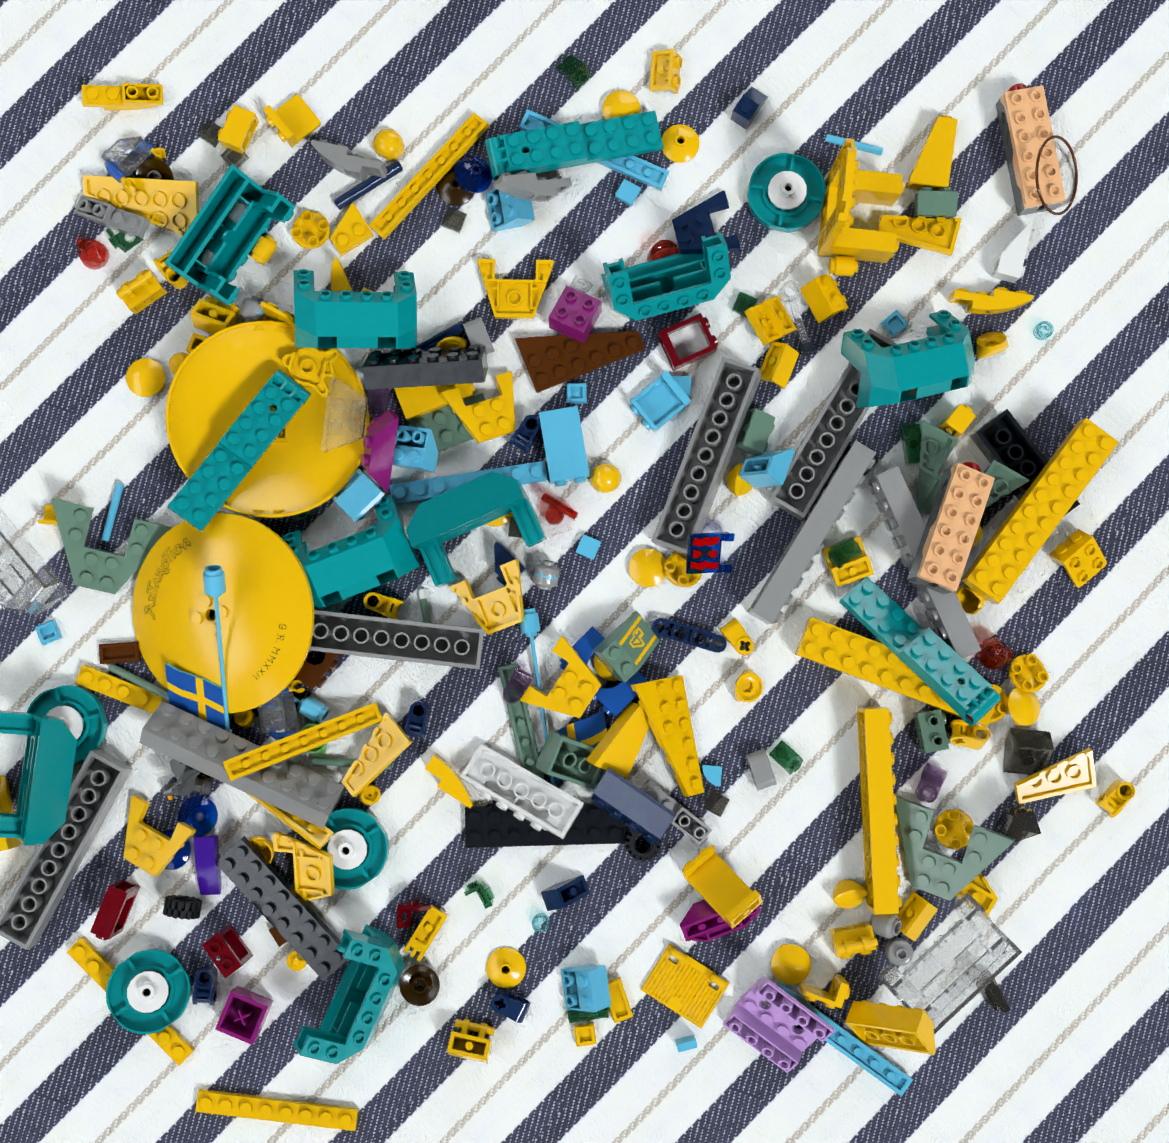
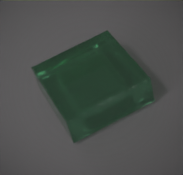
M739 292L732 311L747 317L744 312L754 307L757 299Z

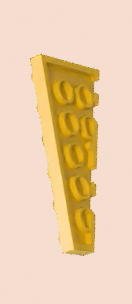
M82 175L84 196L145 217L150 220V223L172 230L179 235H184L199 213L198 181L132 178L137 189L130 186L131 194H128L124 189L123 183H119L112 176Z
M683 675L630 685L640 699L638 702L648 716L647 721L660 748L663 747L667 755L665 758L675 772L674 777L683 796L689 797L704 793Z

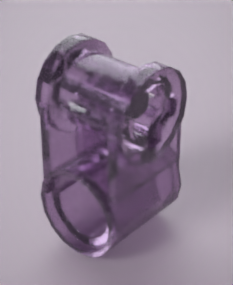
M389 388L368 390V413L371 420L376 418L374 413L378 409L381 411L379 415L387 411Z
M518 665L503 691L504 700L508 703L518 702L524 691L531 684L535 674H529ZM509 689L517 691L518 696L515 700L507 698L506 693Z
M927 763L923 768L921 779L915 792L917 799L926 803L934 802L945 781L947 771ZM924 790L930 793L929 797L923 794Z

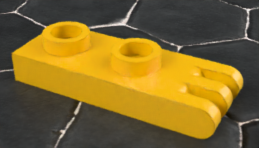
M431 904V909L426 912L403 952L407 953L410 947L413 948L410 957L413 958L418 951L420 954L417 957V961L420 962L448 914Z

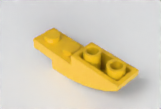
M122 83V86L82 85L83 107H102L105 111L138 110L163 105V85Z
M1004 287L994 289L989 295L986 292L972 293L968 292L967 289L958 288L950 294L949 302L968 305L967 313L997 314L1028 304L1033 300L1034 295H1029L1028 292L1021 290L1016 292L1008 291Z

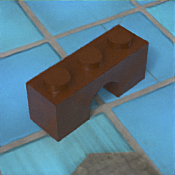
M325 652L324 661L318 665L305 660L295 678L312 690L322 688L327 681L325 676L329 671H334L338 665L337 659L340 655L344 656V654Z

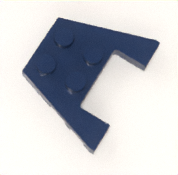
M725 190L672 220L680 254H703L701 236L707 238L715 235L710 214L729 208ZM737 234L724 238L728 251L742 253Z

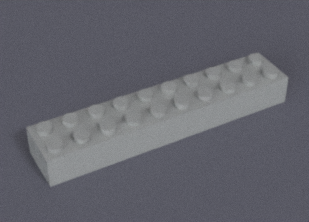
M872 329L866 332L882 348L896 344ZM848 362L794 453L783 485L775 486L767 499L770 503L799 520L805 518L870 408L856 407L861 372L850 362Z
M722 357L651 540L655 545L690 557V548L692 550L696 549L695 545L692 548L690 540L692 537L700 538L761 380L762 374L759 368Z
M856 440L847 447L747 613L767 625L779 621L783 614L780 610L783 606L790 603L793 598L791 592L801 585L804 579L801 577L802 574L809 571L814 563L812 560L813 556L819 554L824 547L822 541L832 534L835 528L832 526L833 523L840 520L845 512L843 509L844 505L846 506L847 503H850L855 496L853 490L863 483L866 477L863 474L868 469L870 470L876 459H874L876 452Z
M897 466L869 479L870 484H868V488L872 495L875 494L878 501L876 506L879 512L884 514L886 519L884 523L887 530L893 534V544L902 554L900 556L901 562L910 572L925 524ZM911 581L912 585H916L919 601L925 605L927 619L932 621L934 625L933 632L962 658L981 651L956 593L941 594Z
M314 610V631L309 651L480 669L484 629Z
M164 701L160 703L142 728L140 744L324 829L345 787L288 759L229 782L222 762L257 749L260 746Z
M100 749L89 752L70 787L66 822L44 844L38 845L0 914V936L26 950L37 945L133 767Z

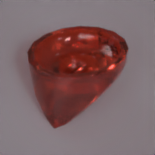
M88 238L77 239L78 255L84 266L96 270L106 265L109 259V251L104 244Z
M660 240L650 249L647 260L649 262L680 254L679 247L673 241Z

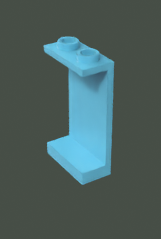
M578 406L539 412L551 484L559 487L567 485L568 481H574L575 483L586 482V478H589L590 475Z

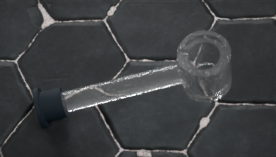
M787 280L780 287L778 297L782 302L789 303L802 342L800 346L802 349L801 355L803 356L815 352L816 348L813 347L812 341H809L796 301L801 291L800 285L795 280ZM785 288H791L794 295H787Z

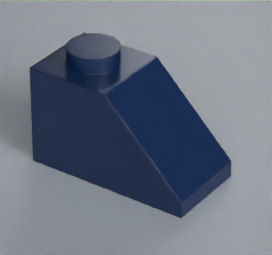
M751 87L743 94L733 109L731 120L747 130L768 96Z
M496 541L494 544L495 573L498 574L496 579L505 586L507 583L500 565L513 561L515 558ZM519 562L521 576L526 571V568Z
M580 875L555 884L541 891L547 911L565 908L589 895L590 892L584 875Z

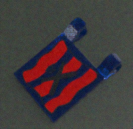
M729 532L689 534L686 574L731 573V564L720 563L722 541H734L735 534Z

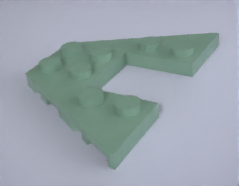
M923 420L916 506L918 510L930 515L942 480V476L938 475V472L958 439ZM993 460L985 473L995 478L985 508L1029 482V479Z
M52 498L72 579L76 586L116 594L142 566L146 556L156 542L173 528L134 518L125 555L85 546L94 507Z
M896 796V808L911 886L951 901L1015 841L1014 838L974 825L963 861H959L924 847L935 809Z

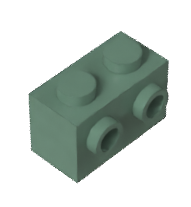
M922 187L921 190L915 193L913 217L954 218L957 216L958 191H952V188H941L940 191H933L931 187Z
M757 408L750 409L735 447L752 455L763 454L768 447L769 435L774 430L776 417Z
M931 709L913 713L920 751L930 753L949 749L950 736L945 731L946 716L941 709Z

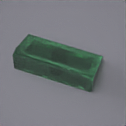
M920 424L901 425L900 433L905 465L919 464L921 450Z

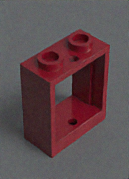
M701 313L663 329L657 334L673 371L709 356L717 350L718 341L715 335H711L708 329L710 328L709 321L706 317L703 318ZM698 322L709 347L679 360L668 335Z
M123 879L109 885L90 932L96 934V937L101 940L111 939L121 933L140 886Z
M231 923L202 944L224 978L238 970L254 956Z

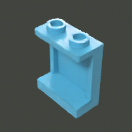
M667 370L636 397L630 399V409L636 416L638 414L642 416L644 420L641 422L648 431L652 429L656 432L691 404L690 398Z

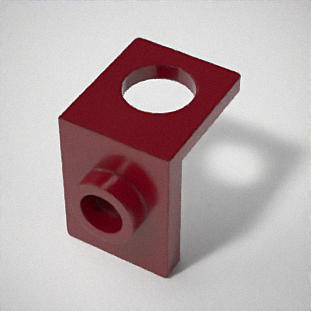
M410 899L408 902L399 903L397 906L396 928L411 926L412 911L429 910L431 905L420 903L421 900ZM406 911V920L402 922V914Z

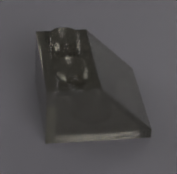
M1010 728L1004 746L1003 772L1032 775L1045 769L1054 752L1050 732Z
M1019 804L1007 807L1008 810L1001 813L993 830L1014 838L1015 841L1013 843L1041 834L1034 811L1025 806H1019Z

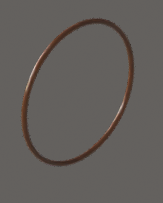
M1058 135L1050 136L1044 141L1038 152L1035 167L1036 188L1040 201L1044 208L1053 215H1062L1068 211L1074 201L1078 184V169L1074 152L1067 140ZM1054 138L1062 140L1068 147L1075 170L1073 195L1068 206L1061 212H1054L1046 205L1040 191L1038 168L1042 150L1047 142Z

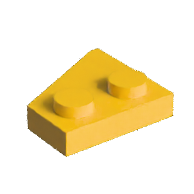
M352 203L330 239L340 255L343 256L374 237L355 204Z
M981 873L956 895V897L986 915L990 914L998 900L995 892L990 888L989 883Z

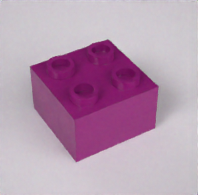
M566 285L549 315V328L581 343H585L602 312V301Z
M236 986L229 994L215 1030L253 1045L260 1035L273 1000Z

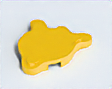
M303 347V349L284 355L282 364L288 369L293 380L298 384L312 387L320 396L327 397L330 390L325 382V378L335 376L333 364L339 359L340 352L336 348L320 351L316 348Z

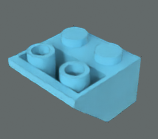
M496 188L485 194L492 231L522 227L535 220L531 201L510 196Z
M398 425L392 465L403 469L435 473L439 453L432 430Z
M795 450L767 451L763 454L745 459L739 477L754 488L781 486L786 479Z
M358 468L348 480V483L332 498L357 522L368 514V510L372 506L380 503L384 493Z
M589 964L561 969L566 1009L595 1013L611 1006L606 965Z

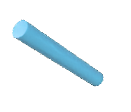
M826 134L825 142L842 146L846 138ZM855 141L857 150L882 155V147Z
M116 483L101 540L109 541L124 484Z

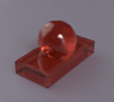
M544 493L541 497V501L550 506L545 512V519L549 524H560L564 519V515L573 521L578 517V512L547 493Z

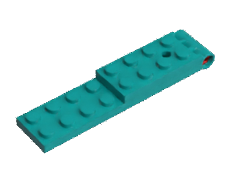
M655 111L583 124L575 121L499 135V138L492 137L485 141L494 181L499 179V176L504 173H511V175H516L523 171H527V173H541L663 150V142Z
M278 369L220 439L218 445L169 503L167 508L202 532L312 393ZM275 407L276 411L272 412L269 408Z
M865 577L840 599L839 603L956 711L968 725L974 726L1001 700L999 693L991 688L992 685L929 627L926 630L922 628L868 577Z

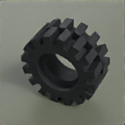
M629 830L625 837V846L631 857L637 861L645 862V860L650 861L652 860L651 858L657 856V853L660 852L661 840L658 845L651 843L648 849L640 850L636 847L635 841L642 834L638 831Z
M168 895L165 897L163 915L175 919H198L200 917L202 900L186 895Z

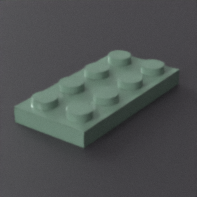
M480 393L463 401L465 406L485 401L483 393ZM450 406L410 420L412 427L432 430L438 452L473 440V437L462 425L463 422L456 413L452 412Z

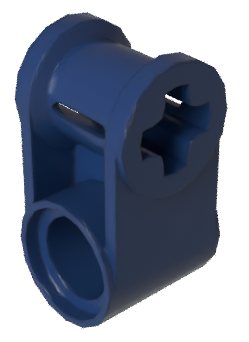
M535 415L526 416L511 437L509 444L517 446L526 454L541 429L539 418ZM530 420L537 421V427L533 430L527 428V423Z
M418 700L410 706L404 728L407 736L411 735L420 737V740L424 739L429 714L427 702ZM416 705L423 706V715H418L415 712Z
M206 964L195 974L192 1003L194 1005L198 1003H208L210 1006L215 1005L218 970L214 965ZM203 972L208 973L210 979H205L203 977Z
M504 990L495 991L491 997L492 1010L515 1022L523 1023L531 1003L525 998L515 996ZM500 998H502L503 1002H501L500 1005L497 1004V1001H499Z

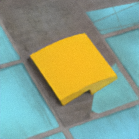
M778 296L767 299L763 303L751 307L744 312L763 346L797 329Z
M859 535L822 548L836 587L874 574L869 556L866 555Z

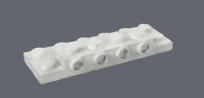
M482 743L460 776V779L477 788L480 792L479 796L487 801L490 798L497 802V807L504 811L507 808L514 812L513 816L521 821L527 819L531 822L530 826L537 831H541V829L548 830L564 839L584 806L583 802Z

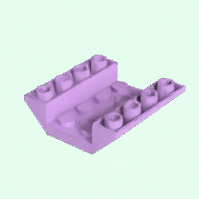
M765 977L758 979L738 999L723 1022L725 1027L786 1073L799 1064L802 1052L816 1039L821 1042L825 1041L835 1031L831 1025ZM765 1000H766V1001H768L770 1004H765V1003H763L762 1001H765Z

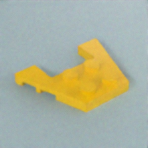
M477 259L495 319H534L550 277L554 260H536L535 280L495 279V259Z
M512 371L494 377L500 396L469 406H465L458 387L440 393L441 398L446 400L452 408V412L456 413L463 422L462 425L477 444L515 432Z
M518 559L500 565L507 586L476 598L474 596L468 579L449 586L452 592H455L460 597L461 603L466 605L473 613L472 616L487 635L524 621Z
M562 635L552 652L568 662L567 667L548 695L530 684L520 701L580 718L602 683L588 665L583 662L577 651L572 648L566 637Z
M132 795L123 858L150 875L159 876L174 858L175 853L180 848H183L184 843L190 836L195 834L196 829L184 822H178L172 837H167L143 822L150 802L138 795Z
M276 831L273 833L274 851L293 854L294 890L304 901L333 895L335 893L333 854L319 850L282 832Z

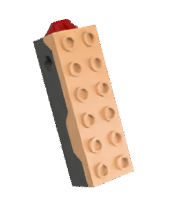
M1019 83L1011 86L1007 92H1004L996 103V109L1017 216L1047 211L1042 205L1037 192L1035 167L1042 144L1047 138L1053 136L1044 86L1028 88L1025 84ZM1054 139L1048 141L1044 146L1038 168L1040 191L1044 202L1051 210H1056L1066 200Z
M956 463L945 469L907 580L941 594L957 591L995 480L994 477L982 473L979 465L976 463Z

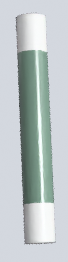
M419 589L417 591L423 623H431L426 590Z

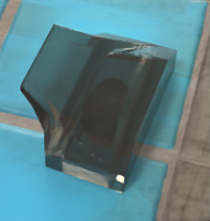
M987 969L979 972L977 987L986 1004L992 1006L994 1011L1005 1013L1010 1011L992 973Z

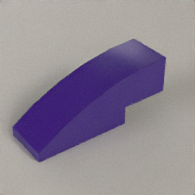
M198 835L194 837V852L200 895H220L221 869L217 866V861L221 858V854H219L218 835Z

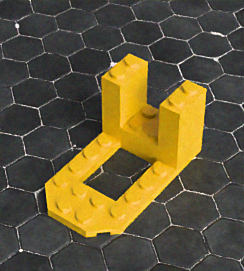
M846 138L825 179L826 191L821 212L817 256L832 258L835 256H854L855 260L887 263L894 256V253L898 251L899 240H896L897 233L852 228L854 216L851 215V208H854L855 203L893 206L895 201L899 200L900 194L904 192L905 182H902L903 174L858 170L859 160H856L857 147L855 146V140Z

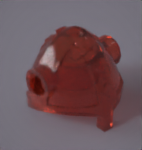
M986 638L979 644L981 651L977 652L978 659L988 670L1000 669L1009 660L1013 659V650L1008 649V646L999 638Z

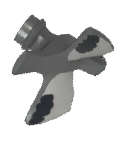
M175 759L170 761L171 771L175 775L177 782L165 784L162 789L163 796L173 800V795L188 796L195 791L202 795L210 794L212 779L207 777L197 778V775L201 773L194 768L190 769L189 766Z

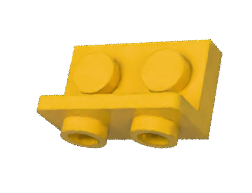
M674 49L652 51L650 91L670 90L673 94H678L681 85L680 68L682 67V57Z

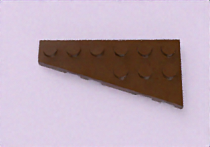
M639 331L591 333L585 343H581L566 335L515 338L536 393L645 350Z

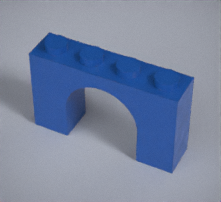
M592 626L572 648L577 651L583 662L588 664L590 657L595 653L593 649L605 638ZM561 658L559 666L565 670L568 662ZM637 671L625 683L621 681L618 685L611 688L600 687L593 700L595 702L599 700L604 705L602 709L609 716L612 714L617 716L637 696L636 691H633L630 685L648 681Z

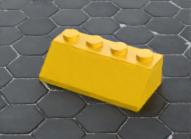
M853 1000L845 1022L863 1043L935 1055L933 1021L925 1010L918 1007L912 1009L902 1005L890 1006L885 1003L876 1004L866 1000L862 1002Z

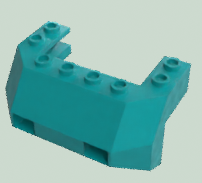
M232 164L175 246L165 264L192 285L215 300L229 306L230 303L237 299L240 289L228 283L236 278L239 267L247 262V255L254 248L260 236L268 231L271 220L282 223L289 221L294 215L293 210L296 206L278 192L263 189ZM237 201V203H236V205L234 206V208L232 209V211L229 213L228 216H226V215L228 214V212L230 211V209H231V208L233 207V205L235 204V202ZM204 248H206V249L204 250V252L202 253V255H201V256L199 257V259L197 260V258H198V256L200 255V253L203 251Z
M721 231L717 232V235L707 238L701 236L703 254L678 253L626 268L622 258L618 259V262L611 264L603 263L604 274H601L611 310L632 321H637L714 300L731 279L727 243Z
M307 269L293 270L295 347L416 348L417 292L414 272H394L395 286H393V292H371L367 290L362 292L343 290L339 292L329 290L315 291L314 271Z
M939 310L929 314V318L938 325L927 327L926 335L928 337L924 339L911 340L906 343L893 344L882 348L862 329L843 332L841 354L861 372L856 407L896 404L968 387L971 383L975 366L969 328L949 311Z
M491 471L418 505L406 531L411 547L420 550L435 587H442L457 580L442 543L509 513L513 514L527 547L529 546L530 548L547 540L534 507L518 480Z
M392 494L383 496L380 503L375 506L379 525L369 527L364 531L331 542L323 547L309 551L306 541L302 542L300 530L290 532L281 537L296 554L304 568L312 591L314 609L326 607L398 579L419 567L420 562L406 535L400 510Z
M0 710V733L27 735L16 814L0 813V838H17L23 845L44 844L66 822L77 740L63 721L57 717Z
M368 924L365 925L362 934L344 929V935L340 944H337L336 949L339 952H343V958L350 961L320 1028L316 1029L301 1025L299 1036L293 1042V1046L300 1056L338 1064L363 1050L372 1041L405 966L396 942L387 933Z

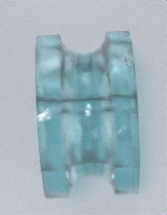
M1048 321L1038 323L1033 330L1035 338L1038 340L1049 338L1054 331L1053 325ZM1043 326H1044V330H1047V331H1048V332L1045 333L1044 335H1043V332H1042V331H1039V329L1042 328Z
M544 913L536 914L532 919L534 931L543 933L548 930L550 925L549 917ZM538 918H543V921H546L543 928H539V925L536 926L535 923L538 922Z

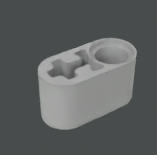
M481 317L463 324L471 345L486 346V354L495 351Z
M765 749L745 755L757 791L777 785Z

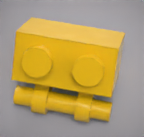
M150 269L140 271L133 280L124 282L116 290L117 296L124 301L129 310L134 314L139 313L168 293L158 277Z
M830 274L816 277L800 289L818 324L831 319L839 312L849 308L846 303V297L840 293L837 281L833 280Z
M206 296L205 300H198L190 316L194 328L215 334L230 326L238 325L236 315L240 316V308L236 304L230 303L228 306L212 297Z
M869 922L829 929L833 951L837 958L848 959L853 954L868 955L872 953V950H877L878 941L877 938H874L872 925Z
M456 1019L454 1027L461 1028V1033L451 1032L447 1049L448 1055L488 1064L492 1041L485 1039L486 1034L494 1036L495 1027L488 1026L487 1023H473L469 1019ZM468 1030L479 1032V1036L467 1035Z

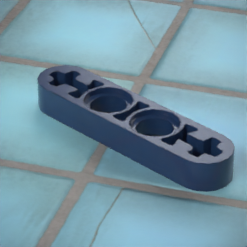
M658 618L652 623V631L661 637L717 653L724 651L727 646L726 639L715 633L664 618ZM660 621L664 622L663 625L665 627H670V624H673L671 636L667 635L668 631L662 630L659 633L655 625L659 624ZM677 627L684 628L685 635L683 638H677L674 635V630ZM697 632L704 635V641L701 644L693 641V636ZM708 635H711L710 640L713 641L719 638L723 646L715 649L714 644L708 643V647H705Z

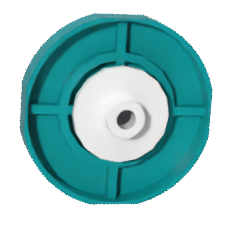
M789 153L772 155L764 159L751 175L747 192L748 207L754 218L767 229L785 233L802 230L817 218L822 209L826 191L825 181L818 167L804 156Z
M63 685L43 691L32 701L26 712L57 717L63 721L77 740L74 763L86 760L91 750L99 749L107 734L108 722L103 704L92 692L83 687Z
M348 807L332 812L325 826L334 834L321 850L333 854L334 888L344 890L360 888L377 877L383 870L389 855L388 835L377 818L363 809Z
M156 949L136 952L117 965L108 980L106 988L107 1006L118 1024L124 1029L138 1034H152L165 1029L182 1016L191 996L190 976L180 960L169 952ZM147 988L151 991L150 995L146 994Z

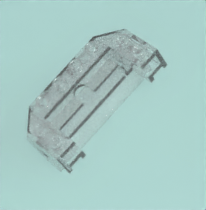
M0 509L1 607L13 612L38 615L54 608L72 592Z
M969 893L965 896H960L953 906L961 919L958 922H953L944 935H939L929 949H924L914 963H909L903 973L893 963L890 966L886 965L878 976L904 1007L912 1009L918 1007L927 1012V1015L933 1021L934 1034L1022 953L992 922L986 910Z

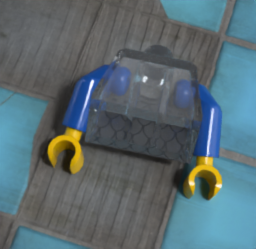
M139 136L117 140L108 150L104 151L102 158L105 161L104 166L107 172L119 183L122 182L126 193L131 194L129 187L133 186L135 189L137 187L135 181L132 178H126V176H129L151 153L154 155V158L163 161L162 157L166 159V152L163 148H154L152 144Z
M294 680L291 686H288L278 696L258 707L259 715L255 718V723L258 727H261L263 733H270L272 738L280 740L300 730L294 695L290 692H304L305 688L296 689V686L302 683L301 681Z

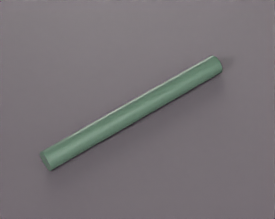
M113 663L109 665V671L169 701L167 691Z
M313 757L312 765L351 767L357 759ZM392 763L386 769L392 770Z

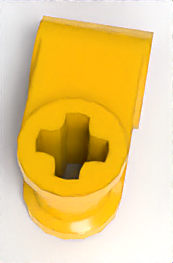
M170 249L162 257L153 259L157 268L174 288L183 289L187 286L188 281L181 276L177 281H173L174 277L178 274L165 264V261L172 252Z
M370 592L364 597L366 608L398 620L397 614L400 605L404 601L375 592ZM371 596H377L379 600L375 607L369 605L368 601Z
M733 618L719 629L739 654L748 655L753 651V641L736 618ZM741 641L749 643L748 651L740 650Z
M960 719L953 720L950 723L952 728L950 743L953 745L979 750L991 737V732L986 726L978 724L971 726Z
M1115 780L1097 798L1095 804L1108 812V816L1113 818L1134 797L1135 787L1127 781ZM1125 785V793L1120 794L1121 786Z

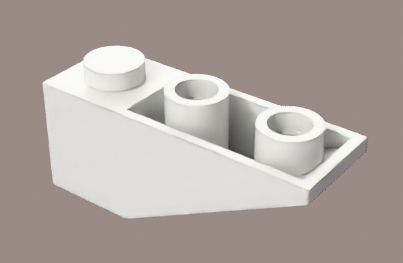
M1032 221L1021 230L996 258L991 278L1015 283L1019 278L1023 277L1025 272V266H1023L1024 259H1027L1030 251L1028 243L1034 235Z

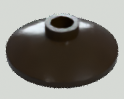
M157 158L144 160L136 170V178L155 179V176L158 174L160 179L174 180L173 172L168 164Z
M453 167L437 183V190L445 203L452 206H461L473 198L476 191V183L469 171L460 167ZM454 182L460 183L458 187H454L452 184Z
M414 965L403 973L399 985L400 992L403 998L412 1005H427L438 995L440 989L439 977L432 968L426 965ZM422 980L424 986L419 987L417 981Z

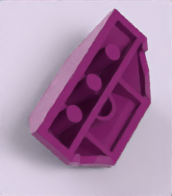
M387 410L371 420L367 427L366 436L363 438L364 454L361 455V465L364 466L368 474L384 490H389L399 421L393 410Z
M701 900L691 906L680 923V927L686 941L709 942L745 928L756 915L761 913V910L758 906L732 929L705 900Z

